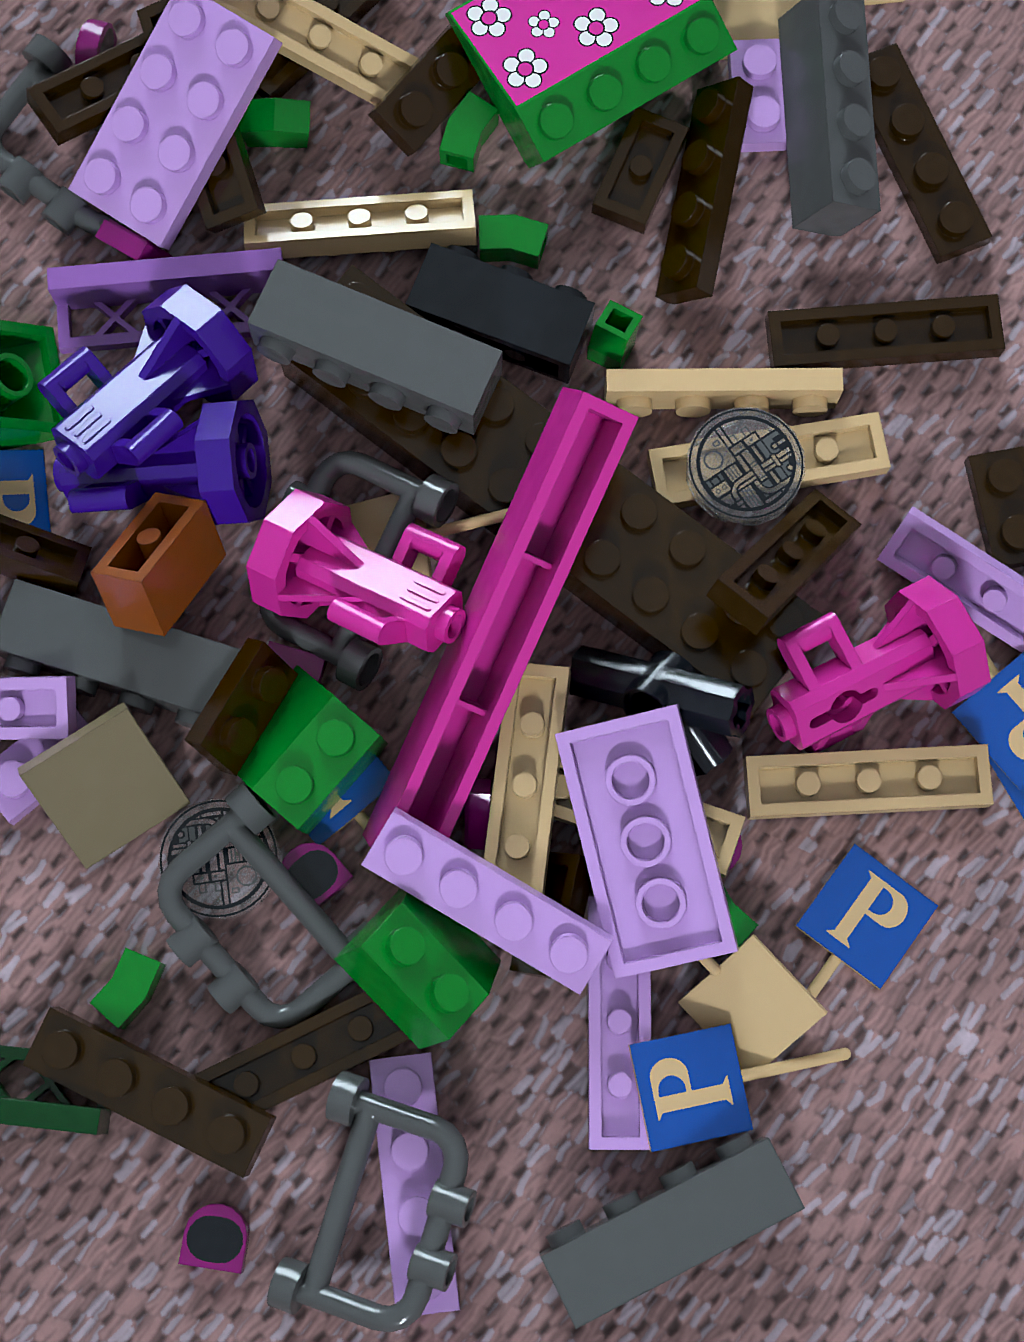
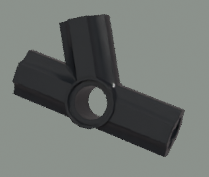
M581 645L571 660L570 695L623 708L627 716L678 704L696 776L706 775L712 768L723 763L733 750L726 736L741 738L750 724L751 711L755 704L753 687L698 674L689 661L672 651L660 650L655 652L646 661Z

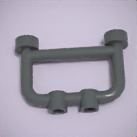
M35 34L22 51V55L29 63L0 99V189L22 205L28 201L31 195L46 204L47 206L41 215L48 223L67 236L72 233L76 226L85 232L96 235L104 219L108 221L112 219L132 231V229L110 215L98 213L89 207L77 194L64 186H58L46 178L30 162L20 156L15 157L3 147L2 137L5 131L28 103L26 88L52 77L73 65L69 56L59 46L45 36ZM102 125L94 128V130L99 132Z
M349 450L334 453L323 460L313 473L308 485L300 481L293 482L284 493L282 501L295 489L322 494L330 498L329 495L336 481L347 474L356 475L400 496L374 550L392 559L404 530L409 524L414 523L416 518L436 528L441 527L447 522L458 501L459 485L438 474H432L425 481H422L365 453ZM259 605L260 614L269 629L286 641L337 666L335 676L338 681L357 691H362L368 687L376 676L382 661V650L361 639L360 635L339 626L333 638L294 617L278 615Z
M243 782L225 797V801L231 809L175 857L163 871L157 889L159 908L167 922L175 930L166 939L167 944L188 967H192L197 961L201 960L213 973L216 979L207 988L225 1011L232 1014L241 1006L248 1015L263 1026L279 1030L287 1029L313 1017L354 980L336 962L335 965L292 1002L282 1005L273 1003L260 990L257 982L249 972L223 948L216 935L206 923L185 904L182 890L186 881L231 842L333 960L368 922H363L348 937L343 934L259 838L258 834L271 824L276 817L263 800Z
M343 1070L338 1074L331 1087L325 1114L328 1120L349 1126L351 1129L310 1263L308 1264L285 1256L273 1274L268 1290L267 1304L272 1308L291 1315H295L302 1305H306L371 1330L391 1333L408 1328L421 1317L430 1300L433 1288L442 1292H446L449 1288L456 1270L458 1255L445 1250V1246L452 1225L461 1228L467 1226L475 1207L477 1191L464 1187L468 1171L469 1153L464 1137L454 1124L438 1115L370 1093L368 1078ZM379 1123L433 1141L440 1147L444 1157L440 1177L435 1182L426 1208L427 1220L421 1240L416 1245L408 1265L407 1279L409 1280L405 1293L400 1301L390 1306L382 1305L329 1286Z

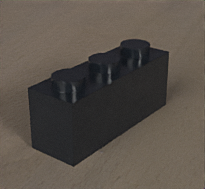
M431 243L406 301L407 306L426 320L502 350L503 360L566 384L570 381L593 324L595 303L588 301L587 297L575 288L566 285H557L553 288L534 281L532 276L521 268L512 265H503L499 268L480 261L475 253L464 247L450 245L445 248Z

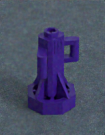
M187 284L168 289L142 310L145 326L135 357L114 376L109 373L91 350L81 346L37 384L43 396L63 418L51 431L57 445L53 448V452L66 470L75 476L86 472L96 480L104 476L116 464L140 466L184 427L183 421L176 411L185 403L199 398H205L210 403L236 401L258 381L251 347L220 307ZM87 375L98 389L77 406L66 392Z
M253 399L203 403L199 419L177 432L140 466L116 464L104 476L95 480L86 472L79 476L71 474L56 458L53 464V478L57 489L65 494L72 513L131 510L148 501L155 492L206 500L215 525L250 523L264 519L272 484L268 433Z

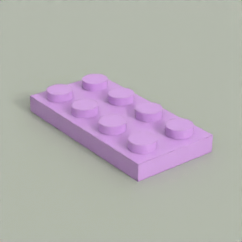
M169 0L68 189L157 246L170 250L283 43L213 0Z
M675 704L555 734L601 926L604 931L613 935V942L608 949V955L614 979L738 952L739 947L679 705Z

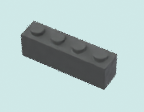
M801 0L778 19L792 228L828 236H842L881 211L864 0Z
M280 259L277 260L247 322L254 345H257V350L266 358L283 365H289L291 360L312 368V373L327 384L339 388H344L347 383L368 391L369 398L377 404L395 411H400L403 406L423 414L424 420L428 424L450 434H456L458 430L471 435L475 434L502 374V350Z
M18 579L14 580L0 617V656L6 659L3 666L5 669L24 677L40 676L41 671L57 676H75L76 693L95 697L99 688L120 695L117 704L124 702L128 709L142 714L152 715L155 706L175 712L177 715L174 721L190 729L240 651L239 648L175 628H171L165 636L116 627L107 608Z
M748 1131L739 1134L714 1148L719 1157L714 1162L697 1170L693 1161H688L658 1177L663 1188L647 1197L640 1199L637 1191L633 1190L604 1205L602 1208L607 1217L584 1229L580 1219H577L548 1234L546 1239L550 1247L539 1252L540 1257L575 1329L805 1209L768 1137H760L752 1141Z

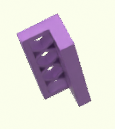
M281 247L47 268L48 291L57 306L59 350L61 354L74 353L81 346H85L91 351L138 347L143 331H137L124 320L137 304L152 303L166 290L187 284L205 298L210 297L224 309L223 311L229 319L233 316L240 321L233 323V325L243 338L252 337L247 323L249 317L241 312L239 308L252 294L262 293L277 260L284 261ZM237 295L231 302L223 297ZM122 305L116 312L108 308V306ZM96 308L109 318L95 335L72 337L71 310ZM117 326L125 331L122 333H112Z

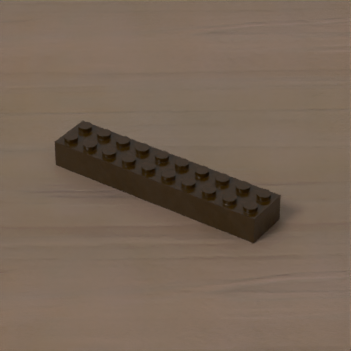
M353 265L337 282L423 318ZM291 360L289 365L281 364L285 377L421 480L425 481L430 475L438 474L459 485V497L456 506L470 517L509 508L551 414L550 411L501 376L475 434L471 435L462 430H458L456 434H450L434 428L424 420L423 414L404 406L400 411L390 410L371 400L368 396V391L348 383L344 388L327 384L312 373V368ZM619 463L563 585L565 589L651 654L660 650L672 651L689 661L698 674L753 687L755 704L751 711L750 720L768 698L770 691L778 685L789 670L778 648L777 639L823 616L795 595L757 635L745 626L730 620L724 614L722 608L706 595L716 580L743 555ZM502 522L484 527L496 536Z

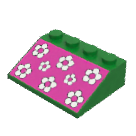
M468 0L445 14L492 103L499 109V116L528 168L546 162L737 50L713 0Z

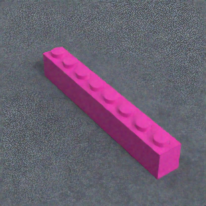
M562 387L463 610L466 613L464 628L453 643L447 644L362 834L370 847H372L395 807L446 837H450L639 417L587 392Z

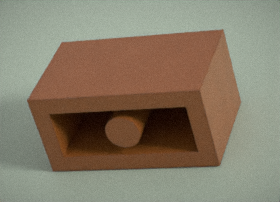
M155 492L90 573L114 626L165 636L225 558L226 552L206 500Z

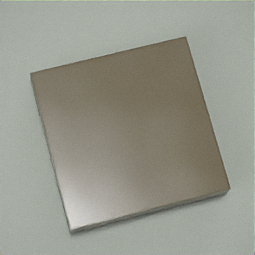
M124 702L17 768L21 779L86 869L190 804L186 793Z

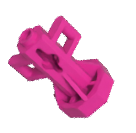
M295 489L264 518L246 565L252 601L281 616L306 619L319 606H329L327 611V619L379 645L408 642L424 651L434 653L443 642L447 644L453 643L461 634L466 621L462 592L451 587L465 558L466 548L463 545L411 523L404 530L394 555L390 559L367 548L352 523L350 507L322 494ZM418 553L438 561L432 578L411 569Z
M927 576L899 590L884 605L887 623L880 633L856 647H853L839 618L833 612H829L777 639L778 648L794 678L770 691L773 706L766 710V716L777 738L782 742L789 740L800 751L804 749L806 753H818L863 730L873 713L900 699L932 700L943 709H947L980 691L991 682L985 642L959 597L932 577ZM828 641L836 657L811 669L804 653Z

